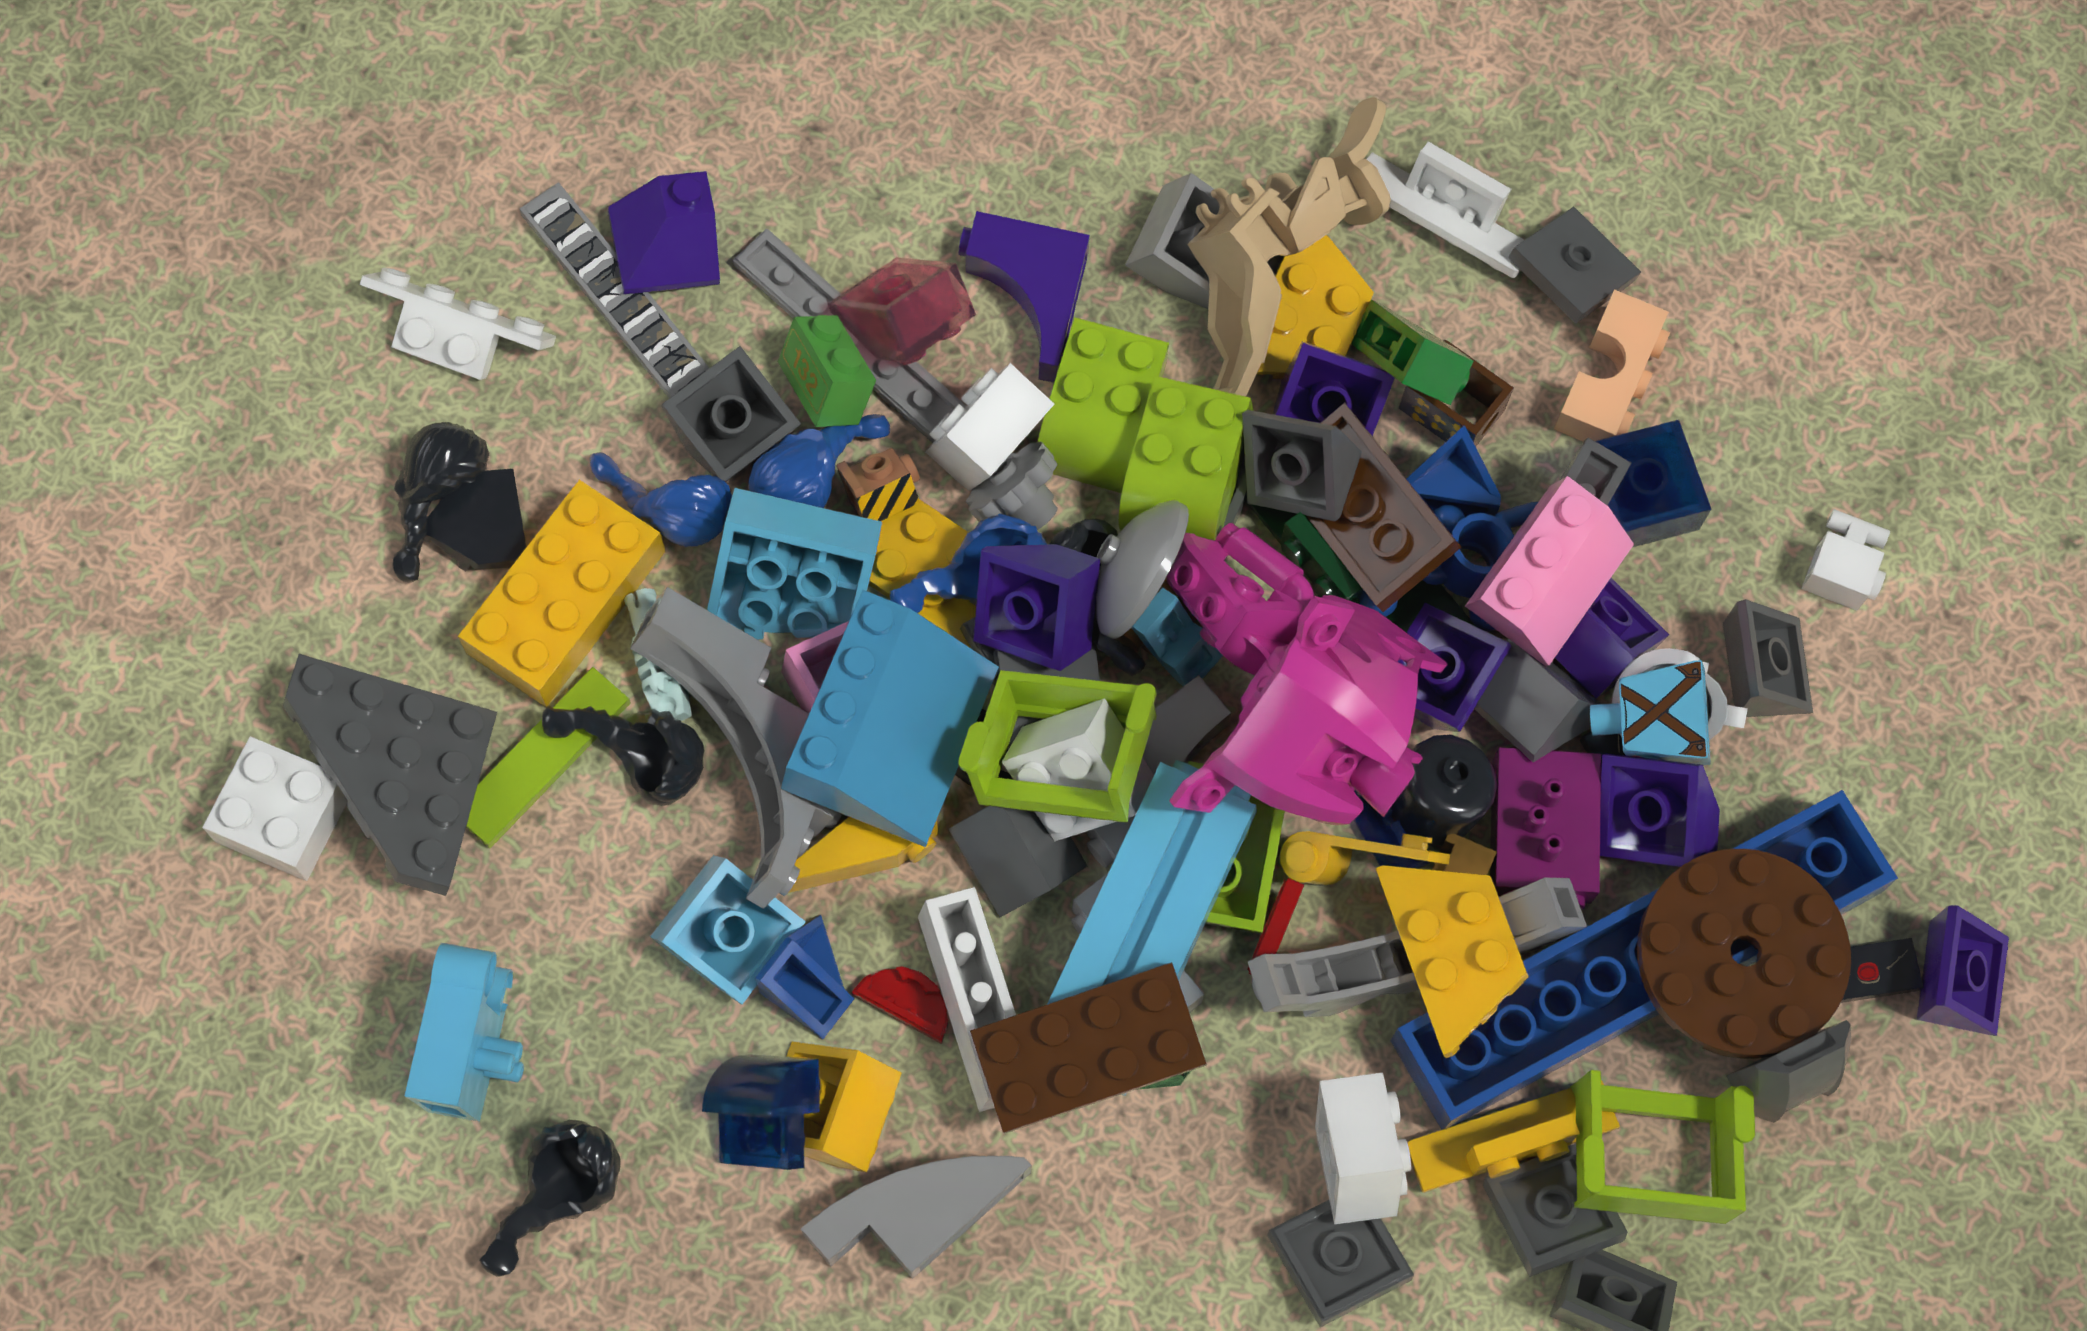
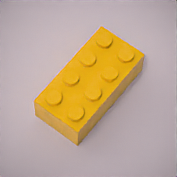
M579 479L458 635L466 654L547 708L625 606L624 598L630 593L634 594L666 552L661 533Z

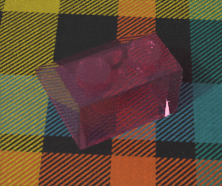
M896 257L827 304L830 312L833 315H837L842 324L877 359L896 361L902 365L911 364L922 359L927 353L926 349L940 340H946L961 331L960 326L976 315L956 263Z

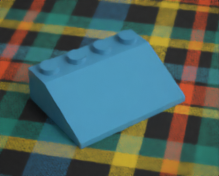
M862 590L786 766L781 789L926 847L958 769V760L969 727L977 722L999 666L912 609Z

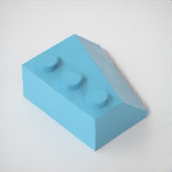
M734 488L725 521L707 610L738 629L744 630L745 633L755 639H763L764 632L792 633L796 638H810L849 621L862 590L867 591L882 522Z

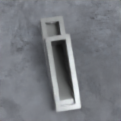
M969 1156L934 1161L897 1171L864 1185L833 1203L804 1225L801 1231L803 1236L830 1267L867 1234L872 1232L913 1279L1031 1174L1032 1165L1025 1157Z

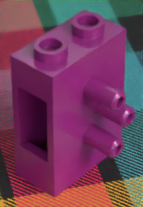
M1499 747L1492 760L1497 787L1494 802L1491 805L1490 849L1496 851L1490 867V876L1498 896L1513 892L1543 878H1570L1581 910L1584 909L1585 903L1591 904L1600 893L1601 754L1551 751L1535 762H1532L1519 749Z

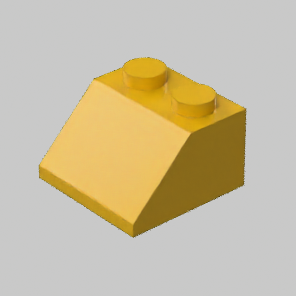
M792 1041L756 1140L835 1167L867 1172L872 1157L876 1152L878 1140L889 1108L894 1101L895 1091L902 1073L859 1050Z

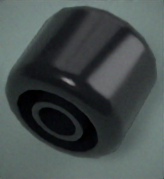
M1434 735L1416 744L1412 751L1420 754L1423 759L1419 764L1412 763L1415 771L1413 778L1388 810L1398 829L1405 834L1432 838V843H1428L1430 846L1443 845L1447 835L1465 836L1482 819L1493 804L1497 787L1494 768L1481 749L1469 740L1458 736Z

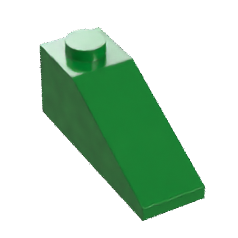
M1372 299L1363 314L1361 323L1351 343L1402 384L1448 405H1451L1456 394L1460 393L1466 386L1470 375V368L1474 362L1452 345Z

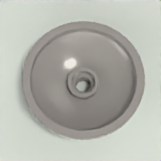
M1177 500L1159 503L1134 517L1117 537L1110 534L1103 542L1096 557L1100 559L1101 566L1096 593L1095 617L1101 634L1111 639L1122 636L1136 623L1157 594L1174 563L1186 532L1189 516L1186 505Z

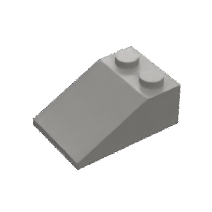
M1190 173L1163 185L1125 266L1162 291L1208 309L1209 278L1187 244L1205 227L1196 214L1197 205L1207 204L1209 211L1215 215L1218 214L1220 207L1218 201L1211 195V191L1214 188ZM1277 255L1268 260L1274 275L1283 256Z

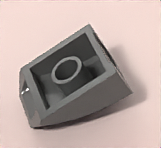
M1846 1020L1821 1029L1812 1037L1774 1056L1761 1058L1726 1075L1731 1086H1746L1751 1089L1754 1095V1115L1756 1117L1775 1123L1781 1119L1785 1112L1821 1094L1829 1096L1837 1090L1844 1074L1850 1050L1851 1024Z

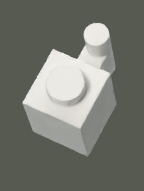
M1833 509L1826 527L1840 532L1844 536L1827 531L1815 550L1801 589L1858 611L1867 598L1876 599L1886 576L1885 572L1879 570L1884 552L1864 544L1868 543L1883 549L1890 531Z

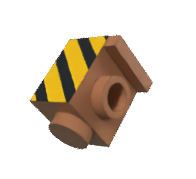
M891 447L881 453L870 455L864 461L851 467L845 461L836 465L847 497L859 517L883 521L920 503L914 486L915 482L920 481V476L908 453L898 457Z

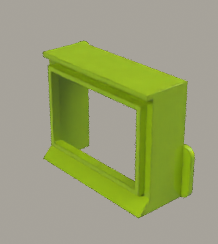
M1000 670L984 721L973 723L969 727L958 760L960 768L967 772L979 805L1128 823L1130 797L1153 720L1157 718L1154 707L1156 698L1155 687L1149 683L1133 685ZM1105 698L1123 728H1126L1107 788L1108 791L998 778L1003 764L1002 760L1005 757L1018 716L1046 719Z
M1590 1070L1570 1086L1575 1096L1576 1124L1580 1132L1576 1137L1577 1201L1574 1202V1208L1726 1224L1746 1211L1743 1143H1749L1755 1137L1754 1095L1751 1089L1746 1086H1731L1716 1098L1608 1086L1601 1085V1071ZM1602 1111L1709 1123L1712 1197L1605 1185Z

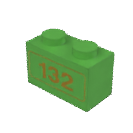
M837 315L794 317L777 362L815 427L859 425L876 379Z

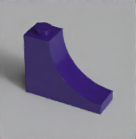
M976 211L972 228H963L958 255L965 256L966 273L981 277L1001 287L1021 305L1033 324L1039 342L1038 380L1054 383L1073 321L1089 254L1090 235Z

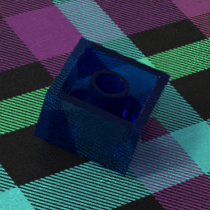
M1679 420L1595 441L1631 462L1607 506L1634 543L1633 547L1700 530L1712 509Z

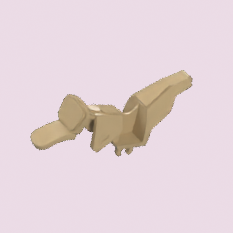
M1370 97L1361 101L1355 107L1340 143L1328 157L1315 160L1304 185L1297 186L1287 173L1269 175L1265 190L1256 179L1247 178L1242 180L1241 184L1248 190L1250 195L1239 198L1236 193L1229 195L1223 188L1211 191L1212 197L1219 203L1220 208L1217 215L1209 211L1207 204L1197 205L1196 214L1205 227L1187 245L1209 278L1208 331L1224 359L1214 387L1215 390L1246 396L1261 363L1265 362L1282 294H1280L1281 288L1268 264V260L1277 255L1289 256L1305 250L1330 233L1342 219L1348 224L1365 225L1379 219L1388 211L1391 202L1390 194L1377 167L1365 159L1380 131L1385 117L1386 105L1383 101Z

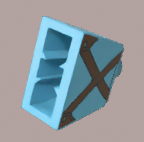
M1702 660L1619 679L1620 703L1590 705L1592 735L1622 734L1623 752L1626 756L1700 764L1703 766L1711 765L1705 668Z

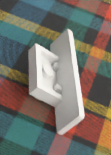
M1427 142L1420 151L1410 174L1373 152L1366 159L1377 167L1391 198L1390 208L1406 216L1412 222L1418 223L1444 238L1452 245L1489 264L1495 270L1501 271L1511 278H1515L1521 270L1508 257L1514 247L1523 242L1524 239L1496 224L1497 218L1511 191L1509 187L1430 142Z
M382 268L381 272L362 275L360 285L404 301L392 348L476 379H486L499 336L537 350L546 349L554 345L556 336L544 332V324L536 320L517 316L514 321L498 315L500 309L492 304L478 300H471V303L467 304L453 299L454 291L435 284H426V288L409 282L410 275L402 271Z

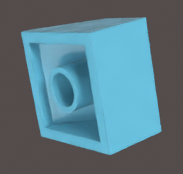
M713 855L650 937L697 974L743 1005L757 986L755 977L783 941L800 929L806 921L777 898H774L764 909L747 900L746 897L753 879L728 859Z

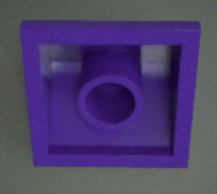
M1302 341L1282 377L1273 414L1321 423L1345 403L1373 436L1395 378L1383 369Z
M1424 603L1407 634L1443 659L1447 666L1441 673L1422 668L1419 669L1414 717L1432 729L1460 732L1510 650L1511 645L1499 637ZM1398 660L1399 663L1405 666L1407 665V663L1403 660Z
M1949 905L1929 922L1922 975L1924 988L1920 990L1917 1020L1997 1036L2009 937L1958 905Z

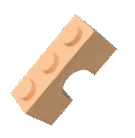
M1614 289L1589 348L1608 356L1614 362L1618 374L1611 378L1599 379L1579 371L1554 430L1582 442L1589 437L1607 449H1610L1615 438L1622 441L1625 440L1635 417L1634 413L1627 411L1632 397L1642 399L1653 374L1645 370V366L1650 356L1659 359L1670 335L1669 331L1662 329L1669 313L1668 311Z

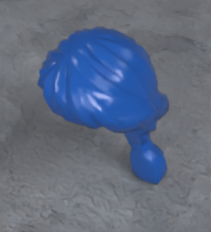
M871 414L862 417L859 425L828 426L821 431L808 428L795 435L787 434L754 463L748 481L749 491L824 508L831 494L836 460L844 451L846 445L854 437L877 439L888 436L890 434V424L884 415Z
M603 452L591 455L590 466L595 477L616 487L622 493L627 506L632 510L631 514L649 523L670 542L685 547L701 546L715 539L722 532L732 494L729 485L717 476L699 475L689 477L687 480H674L648 493L641 484L621 473L618 465L611 457Z
M999 513L994 517L980 521L973 531L967 533L961 546L954 553L950 565L945 568L937 567L919 572L910 583L890 591V601L910 608L916 613L923 609L924 597L926 595L937 594L943 599L968 600L976 606L981 549L986 546L1048 544L1042 537V533L1037 531L1036 526L1020 518Z

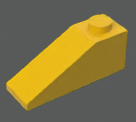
M848 817L801 857L796 859L794 866L798 867L800 872L789 893L896 868L908 859L916 863L928 855L937 843L933 838L938 835L937 821L927 845L924 847Z

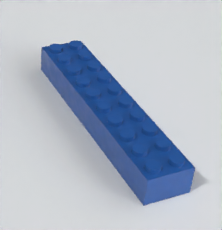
M1843 790L1733 848L1764 851L1787 859L1801 867L1823 886L1837 905L1841 915L1881 894L1898 879ZM1658 889L1524 960L1523 963L1529 977L1512 995L1506 996L1498 1005L1497 1011L1483 1025L1479 1024L1459 1045L1460 1049L1454 1056L1444 1057L1428 1012L1397 1028L1390 1041L1441 1130L1462 1122L1659 1014L1644 988L1637 960V941L1640 923L1645 910ZM1740 938L1732 942L1731 955L1738 964L1748 966L1756 962L1758 949H1755L1751 943Z

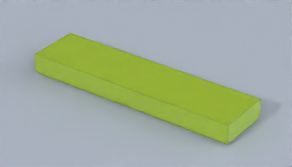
M592 667L553 708L574 710L591 706L595 710L605 709L609 715L619 716L631 702L624 693ZM541 719L477 785L466 828L488 848H491L597 737L589 734L582 728L576 729L566 738H552L544 733Z

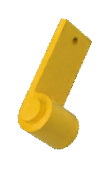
M1303 831L1291 835L1284 842L1280 852V863L1284 872L1292 880L1315 885H1333L1341 881L1347 874L1351 862L1352 849L1448 865L1450 854L1427 851L1428 843H1432V838L1402 834L1401 846Z

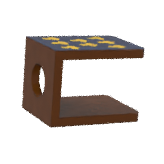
M1443 340L1474 361L1470 368L1468 382L1463 390L1488 407V409L1474 425L1443 402L1409 386H1406L1398 409L1445 442L1465 425L1474 445L1477 446L1505 411L1514 387L1449 341Z

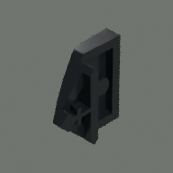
M486 470L479 474L474 482L463 483L457 490L442 498L427 517V535L424 541L428 544L431 540L458 561L459 568L465 572L470 567H473L475 570L511 568L527 547L514 470Z

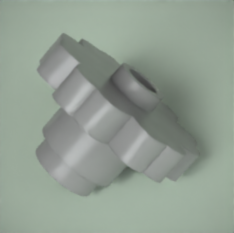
M1043 442L1030 443L1018 453H1011L991 477L972 489L971 495L966 500L969 511L978 522L1000 513L1020 518L1036 526L1037 530L1042 528L1053 518L1058 509L1053 502L1054 495L1045 485L1057 467L1053 454Z

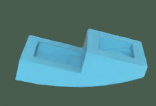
M1164 588L1156 594L1144 613L1131 627L1153 656L1182 686H1185L1198 675L1203 679L1223 656L1217 648L1208 644L1201 637L1200 631L1202 627L1192 621L1179 599Z

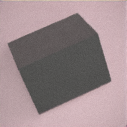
M741 346L737 347L661 405L686 451L711 475L717 476L725 482L801 425Z
M1246 410L1242 413L1248 504L1297 514L1301 512L1303 515L1331 521L1338 520L1341 516L1362 451L1336 426Z
M1747 599L1738 601L1723 622L1734 706L1748 708L1746 717L1813 713L1800 618Z
M1508 639L1507 642L1510 643L1511 648L1474 709L1526 757L1535 762L1591 728L1590 705L1601 703L1554 661L1546 667Z
M987 806L948 829L999 918L1054 889L1088 867L1071 836L1054 842L1035 811Z
M1600 1250L1569 1262L1549 1316L1583 1331H1669L1677 1281L1607 1251Z

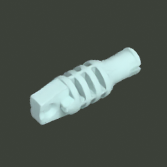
M645 588L637 590L638 600H636L635 595L632 593L624 598L635 632L632 643L646 613L657 600L654 589ZM632 650L635 664L638 667V675L642 682V689L651 709H656L659 712L670 711L675 719L681 721L691 717L689 691L659 666Z

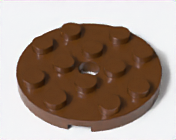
M1726 849L1707 853L1689 861L1663 882L1654 894L1642 917L1638 932L1637 960L1640 976L1648 997L1657 1012L1674 1030L1678 1029L1688 1038L1702 1045V1049L1732 1058L1757 1059L1774 1056L1812 1037L1831 1019L1838 1009L1848 986L1851 969V948L1848 932L1837 905L1823 886L1809 873L1789 860L1771 853L1752 849ZM1740 938L1751 943L1755 949H1758L1756 963L1751 966L1738 964L1731 955L1732 942Z

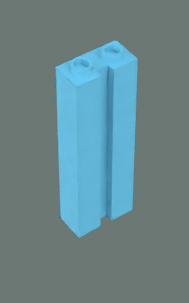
M1175 760L1172 767L1160 762L1047 1004L1171 962L1179 981L1257 813L1256 805L1249 802L1251 796L1249 793L1234 786L1211 813L1173 807L1169 801L1182 781L1199 769L1179 760Z

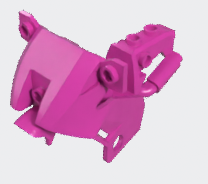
M1229 523L1222 528L1215 541L1198 537L1195 534L1185 533L1181 547L1166 576V580L1203 626L1200 631L1201 637L1208 644L1217 648L1235 666L1255 676L1241 697L1243 710L1239 715L1240 722L1223 746L1210 755L1203 767L1182 781L1170 798V803L1176 808L1211 813L1236 785L1271 807L1311 818L1324 824L1347 825L1363 810V802L1354 792L1356 790L1384 817L1413 778L1415 771L1412 763L1419 764L1423 759L1420 754L1407 748L1415 714L1419 669L1422 668L1441 673L1447 666V663L1378 611L1334 595L1314 596L1310 583L1303 576L1304 571L1245 527L1238 528L1233 523ZM1228 556H1231L1274 589L1267 601L1262 597L1264 590L1257 582L1247 576L1238 575L1225 562ZM1398 660H1403L1407 663V665L1405 666L1399 663Z

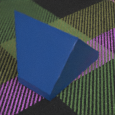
M1465 425L1407 477V480L1432 511L1442 505H1453L1460 508L1466 516L1477 513L1494 516L1499 510L1501 495Z
M821 915L789 935L755 977L760 994L821 1039L825 1038L854 1000L844 989Z

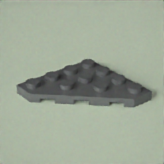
M298 654L283 702L285 711L292 722H298L310 741V750L330 781L334 779L348 801L346 806L367 839L372 838L386 860L384 865L394 881L446 896L450 888L497 712Z

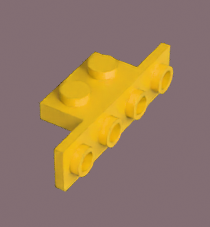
M1568 1088L1408 1141L1411 1163L1422 1193L1486 1172L1489 1173L1490 1178L1500 1177L1520 1168L1519 1161L1538 1156L1539 1161L1544 1162L1570 1152L1568 1145L1576 1143V1137L1580 1134L1576 1124L1575 1096L1572 1089ZM1602 1111V1134L1619 1129L1620 1125L1615 1112Z

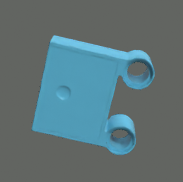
M441 943L438 947L404 1095L429 1113L480 1122L490 1078L519 1082L522 1079L524 1065L520 1061L523 1052L522 1043L500 1038L505 1011L508 1005L503 1003L506 988H512L513 971L512 969L496 967V952Z

